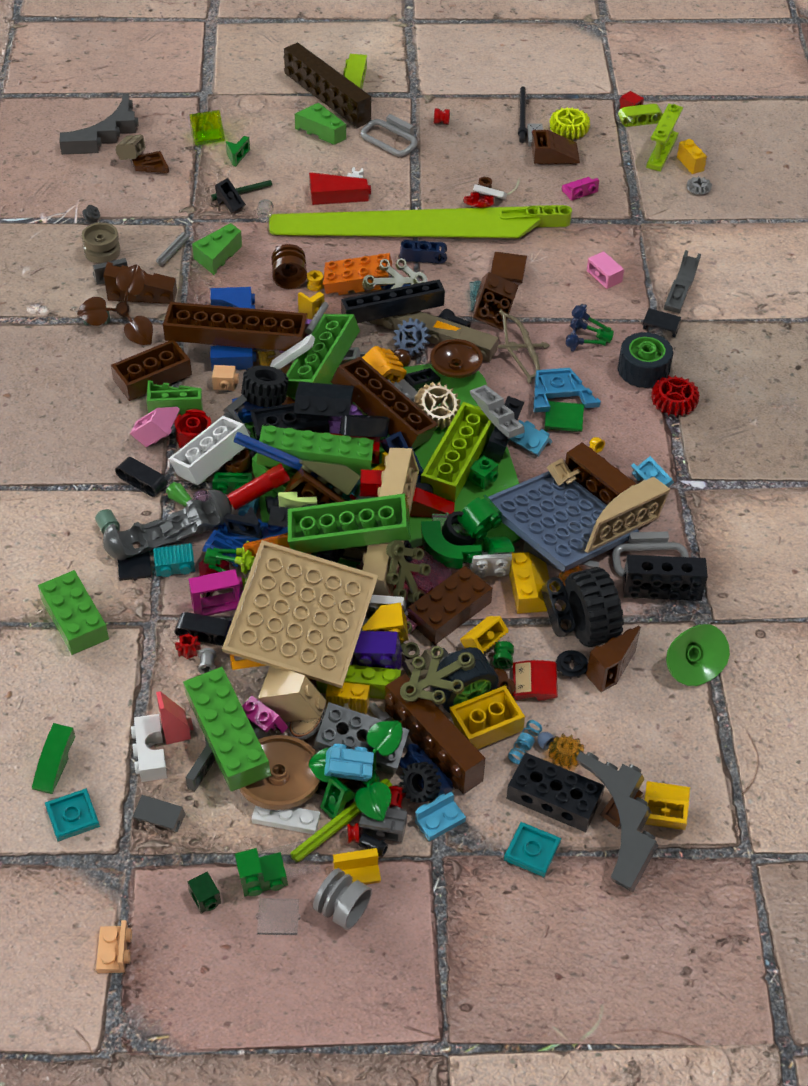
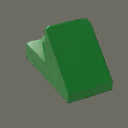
M243 136L237 144L226 141L227 155L232 165L236 167L250 151V139L247 136Z
M331 776L320 808L330 818L334 819L344 810L345 804L355 798L356 793L344 782Z

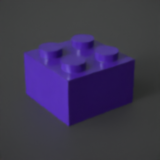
M360 632L354 651L359 666L401 670L402 648L398 632Z

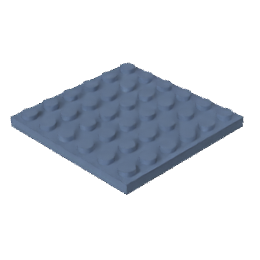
M549 471L488 497L502 512L500 518L502 523L562 572L629 540L630 533L589 553L585 552L596 520L607 505L576 481L568 485L565 482L558 486Z

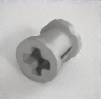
M212 648L200 650L198 652V657L200 658L199 673L204 674L217 669L214 664L216 651Z

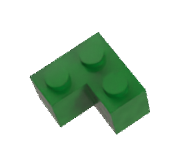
M257 848L234 853L244 897L258 896L264 891L281 890L284 886H288L281 852L262 857L258 856Z

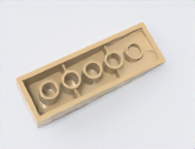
M651 477L639 484L632 485L620 493L606 506L596 520L585 552L589 553L658 519L670 488L655 477Z

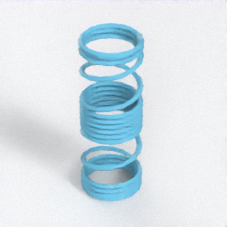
M529 720L526 723L527 728L522 730V733L514 743V748L508 754L511 762L519 764L521 761L513 757L512 754L520 759L523 757L516 749L525 753L524 750H530L534 745L535 739L532 735L538 736L542 731L541 724L535 720ZM529 723L537 725L540 730L533 729ZM527 729L532 735L523 732Z

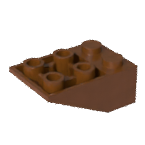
M533 130L531 147L534 164L580 163L576 142L550 130Z
M488 272L481 280L472 318L503 331V316L500 315L499 311L502 310L504 313H510L519 285Z
M640 626L628 629L617 638L613 637L606 644L591 650L586 676L600 692L618 683L636 652Z

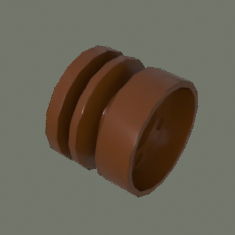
M293 244L277 247L271 256L273 281L277 286L284 289H295L302 286L307 279L305 252L302 248Z

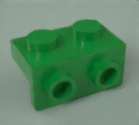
M215 472L212 481L213 489L229 494L252 481V473Z

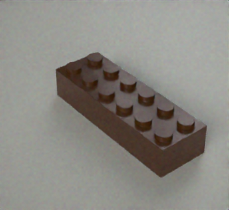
M358 357L338 367L331 383L354 386L353 402L364 413L371 416L390 418L389 435L401 431L408 448L412 447L413 449L431 439L438 424L362 357Z
M405 673L385 686V712L391 718L393 717L395 721L401 722L403 728L409 729L408 735L413 744L420 746L430 759L451 779L453 787L459 789L464 795L483 782L486 758L432 701L419 698L414 702H407L401 697L400 689L402 685L410 681L409 676ZM408 689L407 693H412L414 689Z

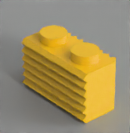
M691 139L680 141L677 153L678 160L685 165L691 174L704 171L707 156L703 153L702 149Z
M487 616L460 638V641L465 649L470 647L478 648L484 654L489 647L495 645V642L506 636L509 630L500 616Z
M344 682L343 687L339 688L328 684L326 707L329 702L342 707L348 703L351 710L367 714L370 700V685Z

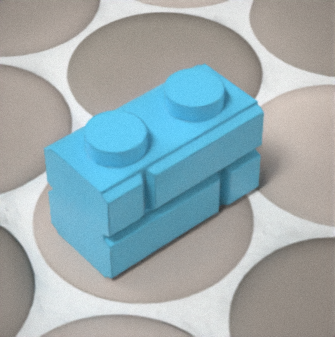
M334 744L326 752L324 775L367 782L372 777L374 753L367 752L365 747H355L353 750L346 749L344 744Z

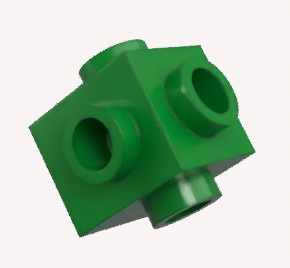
M485 456L476 460L470 467L469 481L484 490L491 482L493 483L497 480L499 475L498 464Z

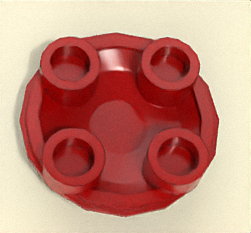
M471 192L470 196L464 197L463 202L472 207L486 208L494 205V196H480L478 192Z

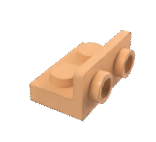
M121 920V926H100L96 963L97 973H125L126 964H130V949H127L128 942H132V928H128L126 920Z

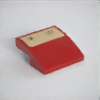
M545 660L513 662V682L516 687L513 696L515 700L536 697L538 701L558 698L556 662Z

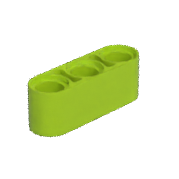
M657 104L623 107L618 112V116L625 127L657 124L663 115Z

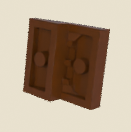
M495 252L491 273L511 282L523 283L527 256Z

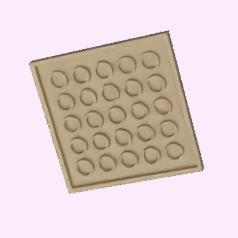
M261 540L222 647V652L280 670H291L305 675L309 679L342 688L379 575Z

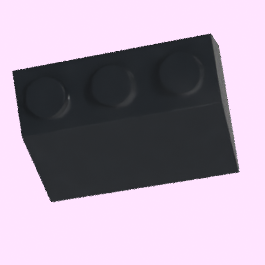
M299 382L295 396V417L341 422V415L352 414L354 386Z

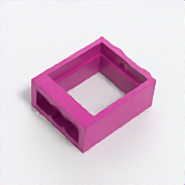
M236 569L188 579L194 614L209 616L237 609L243 589H240L243 588L241 576L237 577ZM227 588L233 589V592L204 598L200 596L203 593Z

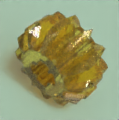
M563 733L561 738L555 736L553 742L549 744L548 756L552 759L553 764H559L562 768L566 766L570 770L572 765L575 767L579 765L576 758L580 751L584 752V745L580 744V738L573 739L572 734L566 737Z

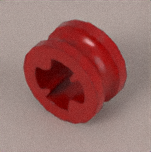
M355 823L354 826L347 824L348 844H351L352 841L359 843L358 823Z

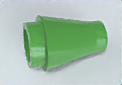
M173 482L166 490L168 498L186 507V502L193 500L181 483Z

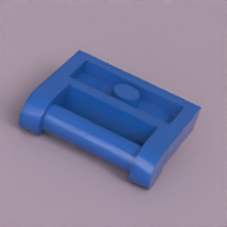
M214 530L202 551L206 553L207 548L213 549L214 547L219 549L242 548L244 543ZM223 553L224 556L236 557V554ZM229 561L233 563L232 566L238 568L239 564H235V562Z

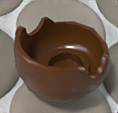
M245 449L240 451L239 455H235L232 460L224 464L225 470L228 473L248 472L252 466L251 454Z

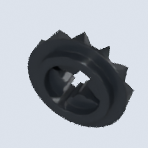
M564 651L556 659L557 671H560L562 676H569L570 679L572 677L580 678L582 674H586L588 660L585 655L578 651ZM571 660H573L574 663L573 669L570 668Z

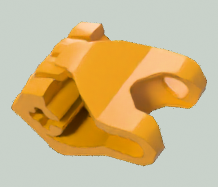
M374 346L362 357L393 384L395 382L399 383L407 373L399 358L390 349Z

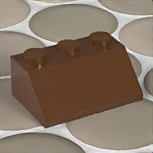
M302 468L291 477L284 491L297 492L298 497H317V505L347 501Z

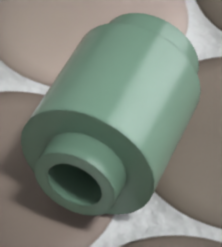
M105 509L98 512L95 521L103 534L106 528L113 523L116 530L120 531V524L111 510Z

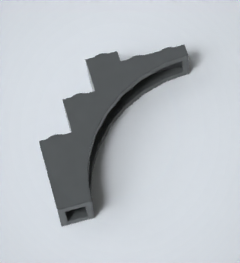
M123 94L118 108L105 120L84 129L60 132L61 154L99 153V147L102 144L117 143L120 134L136 133L139 121L138 117H135V111H132L133 101L129 99V94Z
M580 751L576 758L577 762L593 773L606 786L615 801L619 813L621 846L611 879L616 884L634 892L658 847L656 840H654V835L647 831L641 833L651 814L648 803L639 797L634 799L644 781L641 769L632 764L629 767L622 764L619 771H617L618 767L609 762L604 764L598 761L599 758L590 752L584 754Z

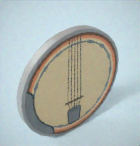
M323 710L321 718L290 722V734L300 740L315 734L320 728L325 710Z

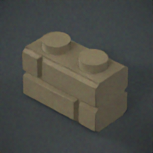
M142 134L126 136L115 148L119 159H136L146 148L144 137Z

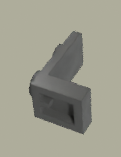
M243 394L223 410L225 417L242 424L243 422L235 412L238 413L245 407L243 403L247 399Z

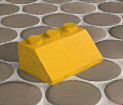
M529 552L512 553L509 577L517 614L546 612L547 609L541 592L542 586L550 579L546 562Z
M505 685L449 708L454 725L477 749L512 736L524 729L525 716Z

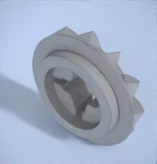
M698 176L697 178L692 177L688 179L686 186L694 194H706L711 191L712 184L710 180H705V177L700 178Z

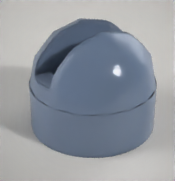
M541 732L537 737L539 746L544 750L550 749L556 740V737L549 732Z

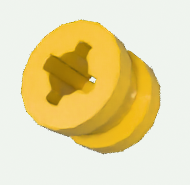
M317 270L308 272L307 288L311 291L321 290L323 288V273Z

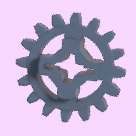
M409 318V322L403 320L402 326L400 324L397 325L399 330H394L397 336L393 337L397 341L394 345L399 347L398 349L408 351L411 356H414L415 352L420 355L421 349L426 350L425 344H430L427 341V338L431 337V335L427 334L429 328L425 327V323H420L418 319L414 321L412 318ZM408 333L414 337L415 341L411 340Z

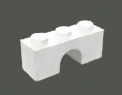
M160 715L134 717L135 726H131L132 739H136V743L133 744L134 757L138 756V761L134 762L136 774H140L141 782L166 779L167 771L164 750L149 749L154 744L163 743Z

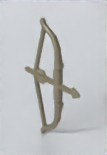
M500 310L499 313L503 316L505 344L498 345V348L508 349L527 376V382L531 383V380L535 378L536 370H540L539 358L534 348L543 347L546 349L550 345L545 342L532 344L529 332L525 329L522 322L516 317ZM506 318L513 320L518 325L525 344L508 341ZM519 348H527L536 368L533 375L530 376L513 351H518Z

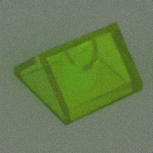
M220 110L189 114L191 134L195 145L225 141Z

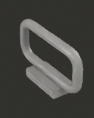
M392 114L386 117V122L381 119H374L362 128L361 137L364 140L398 157L408 155L417 146L418 141L414 136L413 125ZM380 125L411 141V144L406 149L399 151L368 135L367 132L373 126Z
M668 531L630 532L628 544H620L613 550V566L615 572L623 577L624 569L620 561V553L623 551L677 550L680 552L681 557H689L688 551L680 543L668 542Z

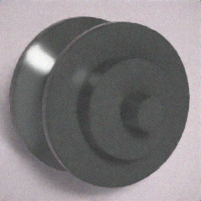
M88 205L82 211L84 219L90 223H94L100 217L98 208L93 205Z

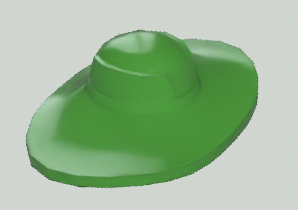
M710 624L693 626L676 637L669 646L666 656L667 667L671 675L679 683L687 686L704 684L719 675L727 665L730 656L729 644L725 635L717 627Z

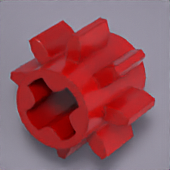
M189 633L179 636L180 642L175 643L178 656H183L186 659L196 657V650H201L198 637H193Z

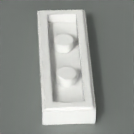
M310 334L273 359L270 367L281 369L310 350L315 341L314 336Z

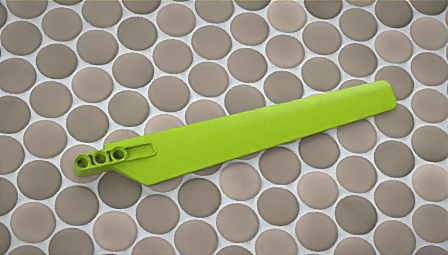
M537 205L523 207L272 214L269 218V232L272 235L520 238L535 227L569 226L572 208L567 205Z

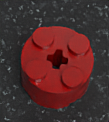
M190 409L185 414H179L176 417V439L180 448L184 447L212 425L211 418L204 411Z

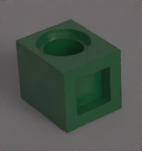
M208 871L187 881L189 893L200 913L211 911L221 904L220 892Z

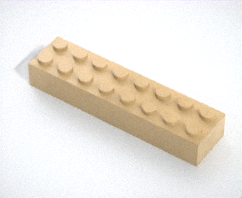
M390 448L388 455L385 456L386 467L385 471H382L381 474L382 485L378 488V497L405 493L410 515L419 473L418 465L412 448ZM389 543L367 545V552L363 554L364 566L362 571L379 575L373 595L393 596L395 585L386 582L391 558L386 552Z

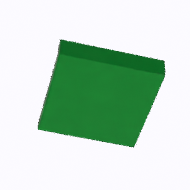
M548 401L550 410L545 415V431L554 429L582 432L584 404Z

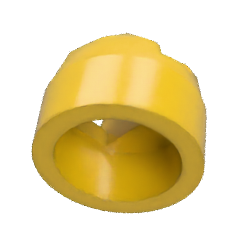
M594 437L589 441V447L596 453H599L603 450L605 441Z

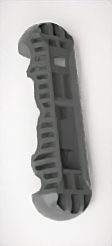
M210 489L208 490L209 499L207 501L190 500L186 502L184 509L172 513L165 520H154L147 524L136 522L126 531H118L114 523L110 524L103 534V546L112 558L124 561L127 558L143 554L154 548L163 547L211 530L219 525H224V517L227 513L231 514L232 505L223 492ZM140 542L141 547L135 549L133 543Z

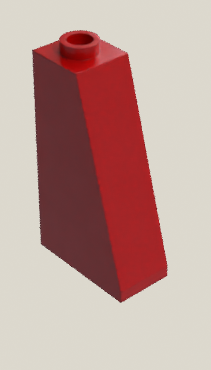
M309 173L312 205L369 201L371 185H368L367 179Z

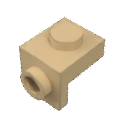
M562 458L547 467L558 486L565 482L567 485L576 480L575 476L580 473L579 469L571 472Z

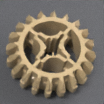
M432 382L430 385L426 384L418 390L413 403L431 417L442 430L445 426L448 428L460 408L461 400L456 399L458 393L453 394V388L447 389V384L442 387L440 382L437 385Z

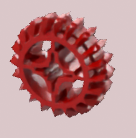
M668 375L667 378L662 377L661 380H657L652 388L651 400L656 409H661L662 413L666 412L668 416L673 414L675 417L677 415L683 417L684 414L689 415L691 411H694L699 403L700 395L698 387L694 385V382H689V379H683V376L678 378L676 375L674 377Z

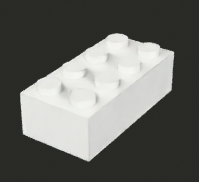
M225 416L219 418L168 458L177 476L196 485L203 483L207 477L218 471L222 465L232 460L237 453L246 448L234 443V437L237 432L250 437L245 425Z

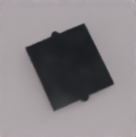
M149 551L132 558H127L124 561L118 560L119 581L132 579L136 581L137 579L151 577Z

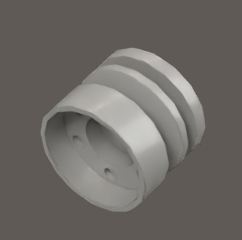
M334 869L320 886L314 899L313 909L322 913L327 918L333 915V922L349 930L358 922L371 899L372 889L359 880L353 882L352 876L349 874L345 875V872L341 869Z

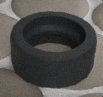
M461 511L448 515L442 526V535L446 541L453 545H473L477 538L473 539L470 535H461L452 527V524L461 525L457 521L458 516L462 517L464 514Z

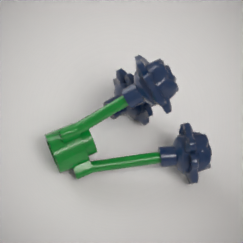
M586 304L576 305L572 310L573 318L570 322V327L573 331L566 336V346L571 348L572 352L576 350L578 345H583V343L605 346L606 343L612 341L614 331L611 330L612 328L601 324L586 313ZM583 319L586 321L589 320L590 322L594 323L595 325L601 328L597 329L588 325V323L583 322ZM582 328L597 332L596 337L599 340H584L577 336L576 331Z

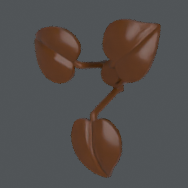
M135 264L121 270L116 277L117 287L121 291H126L124 302L118 303L116 308H106V301L103 298L91 297L80 306L77 315L90 325L100 326L108 319L107 311L117 312L120 316L127 317L130 323L124 326L125 336L130 341L139 345H151L153 336L151 321L145 316H136L132 320L129 315L131 309L127 304L128 293L137 296L143 291L145 285L143 271L139 265Z

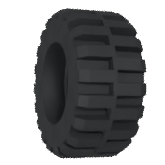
M600 567L571 573L565 580L564 587L575 619L576 626L573 631L579 642L590 648L606 644L611 638H617L622 635L624 620L622 617L621 600L609 573Z

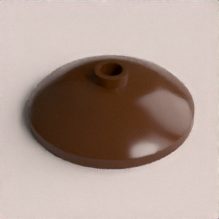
M449 339L438 343L432 349L430 362L438 373L446 377L464 378L473 375L481 368L483 355L481 350L469 341Z

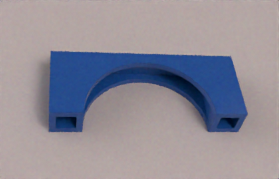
M251 287L210 288L211 305L255 309V305H252L255 304V293H251ZM210 346L211 369L213 371L214 365L235 366L236 370L251 368L253 362H257L256 351H253L256 348Z

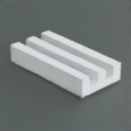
M474 184L473 190L480 194L491 195L503 200L507 197V194L503 191Z

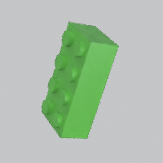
M75 570L38 585L41 600L71 655L109 640L107 626Z

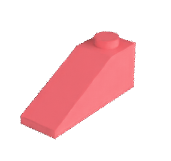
M161 691L156 692L166 745L191 739L190 731L194 730L192 719L187 718L185 710Z

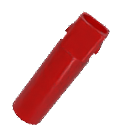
M282 463L266 471V473L227 494V497L233 508L238 510L291 479Z

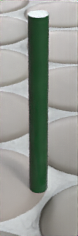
M268 180L235 189L238 194L270 187L272 186V181ZM216 193L211 194L212 201L217 200Z

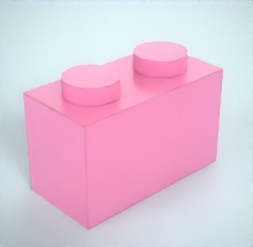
M604 251L588 258L587 272L606 289L623 281L624 269Z

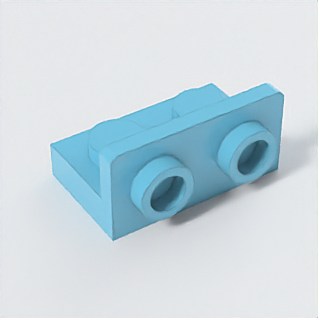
M452 792L438 796L435 801L429 804L421 805L415 812V823L429 842L466 822V816L454 802V794Z

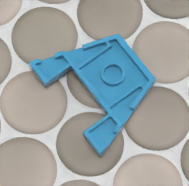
M570 368L536 370L534 413L549 412L550 404L547 398L579 396L582 404H584V409L600 407L601 401L598 398H594L592 391L582 385V380Z

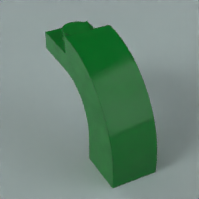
M421 521L423 547L427 554L438 564L452 569H461L463 562L472 563L473 556L482 555L481 545L458 546L446 541L441 533L440 521Z

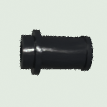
M366 833L362 834L358 844L365 849L377 848L378 856H384L388 849V844L385 843V840L382 839L380 841Z

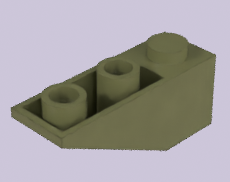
M299 460V463L302 464V469L309 474L312 472L317 474L318 477L316 479L323 484L330 483L334 486L332 490L339 495L343 493L349 495L361 477L342 464Z

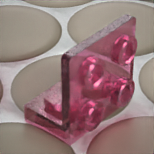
M423 550V558L421 560L413 559L410 563L430 565L431 571L427 576L411 571L418 589H421L426 594L450 577L452 571Z

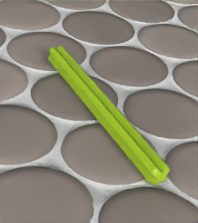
M388 779L380 781L388 787L392 786ZM356 802L352 803L290 853L293 861L300 862L358 816L361 811L357 807Z

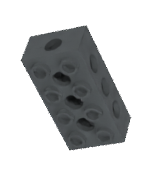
M329 702L313 748L322 750L334 744H344L346 749L354 750L355 747H365L367 752H372L374 748L369 746L367 742V733L374 724L383 722V720ZM402 727V739L399 747L393 754L382 756L377 751L376 767L379 771L390 775L395 774L409 729ZM337 729L343 730L345 734H339L337 732ZM357 736L363 737L365 741H359Z

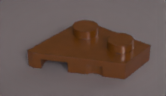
M161 151L142 154L136 159H131L135 171L169 173V167Z

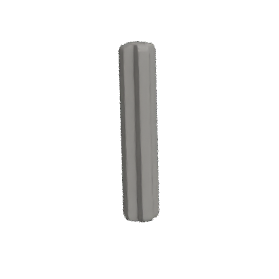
M182 232L156 259V262L163 266L189 239V235Z

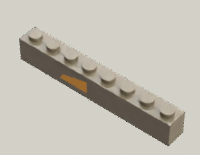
M421 311L367 321L391 330H399L397 325L400 324L402 326L403 320L409 322V318H412L414 321L418 319L420 323H425V327L429 328L427 334L431 335V337L427 338L428 342L437 345L449 339L469 341L481 350L483 361L489 363L498 350L499 337Z

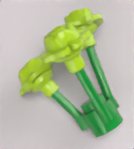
M214 547L213 549L207 548L204 563L209 564L210 569L223 572L226 570L216 565H220L222 560L232 561L240 565L241 572L247 574L248 570L252 568L255 557L252 556L250 550L245 552L244 547L236 549H219ZM223 553L236 554V557L224 556ZM241 577L243 582V590L248 577L246 579Z

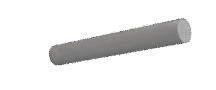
M323 302L305 330L306 334L310 335L329 306L327 302Z

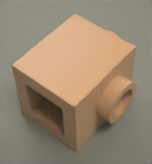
M214 365L212 374L213 390L234 391L235 384L239 383V373H236L235 366Z

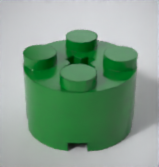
M483 495L484 499L478 497L471 501L462 510L463 516H458L457 521L473 539L477 538L478 541L484 539L489 530L497 528L502 523L500 519L502 512L487 495Z

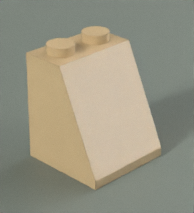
M269 667L258 697L263 704L276 712L284 722L321 718L326 704V699L305 675L274 667Z

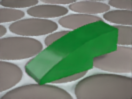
M506 536L485 537L483 539L484 552H488V555L515 552L512 542Z
M53 723L39 758L32 790L53 794L68 762V752L75 739L73 727Z

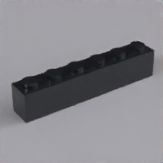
M440 279L344 298L341 299V314H354L357 323L436 308L444 306L445 289Z

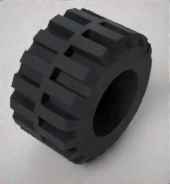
M252 366L244 371L241 394L244 395L247 402L260 407L279 406L286 400L289 378L286 373L275 367Z

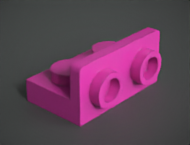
M586 177L562 185V191L572 201L598 192L599 179Z
M251 696L242 705L247 718L264 732H268L270 729L273 731L277 729L284 733L288 728L276 712L254 696Z

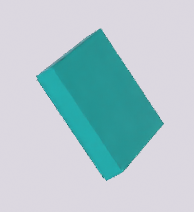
M87 788L45 802L57 842L100 827Z
M520 822L504 855V861L545 877L561 843V838Z

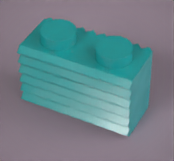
M191 543L153 549L157 577H169L180 573L186 575L190 572H195Z

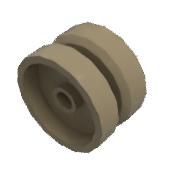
M94 223L82 231L84 253L89 261L105 263L115 260L120 255L118 231L112 224Z

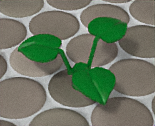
M399 721L379 722L369 729L367 742L369 746L374 748L372 751L374 753L372 777L367 782L361 781L365 787L360 788L355 795V802L359 810L369 818L381 822L385 819L392 794L389 787L380 782L379 776L376 773L378 770L376 767V754L378 751L382 756H389L397 750L403 734L402 724ZM330 747L318 751L310 759L308 765L314 775L320 781L326 783L330 779V776L324 775L326 752Z

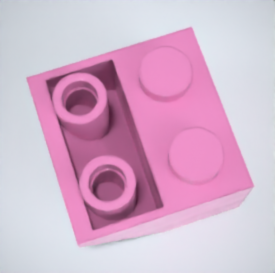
M164 407L153 410L135 422L130 435L145 447L156 444L161 438L169 436L172 431L171 427L175 423L180 409L178 407Z

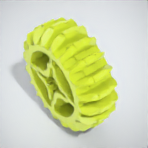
M561 108L552 113L550 130L567 139H579V137L587 135L590 128V117L583 110L579 111V108Z

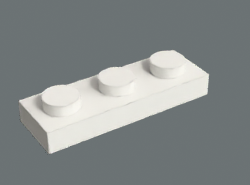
M255 805L251 820L253 824L315 834L320 820V812L297 807L286 810H269Z

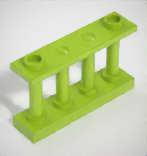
M676 104L667 105L651 136V140L656 141V146L647 162L646 168L661 172L678 138L679 132H675L673 129L683 107Z

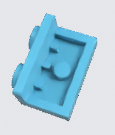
M519 420L518 422L524 426L525 433L514 436L509 440L539 457L547 443H552L549 437L550 434L543 429L540 431L535 429V425L529 421L524 423Z
M651 456L638 466L634 463L631 465L633 469L632 475L637 481L655 477L667 487L674 483L672 478Z

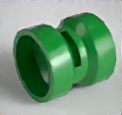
M507 641L497 642L494 645L493 665L499 669H509L513 665L514 646Z

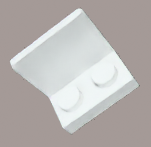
M482 552V555L473 556L472 563H469V569L480 578L493 575L497 577L508 575L512 553L488 555V552Z

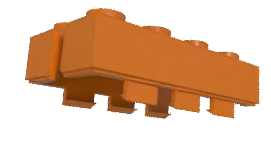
M390 253L325 262L323 286L326 294L338 292L339 295L349 294L348 291L354 290L355 293L365 292L362 281L366 275H372L375 278L392 277L386 271L379 268V263L382 259L389 260L392 267ZM375 285L371 291L380 290L381 286L385 285Z

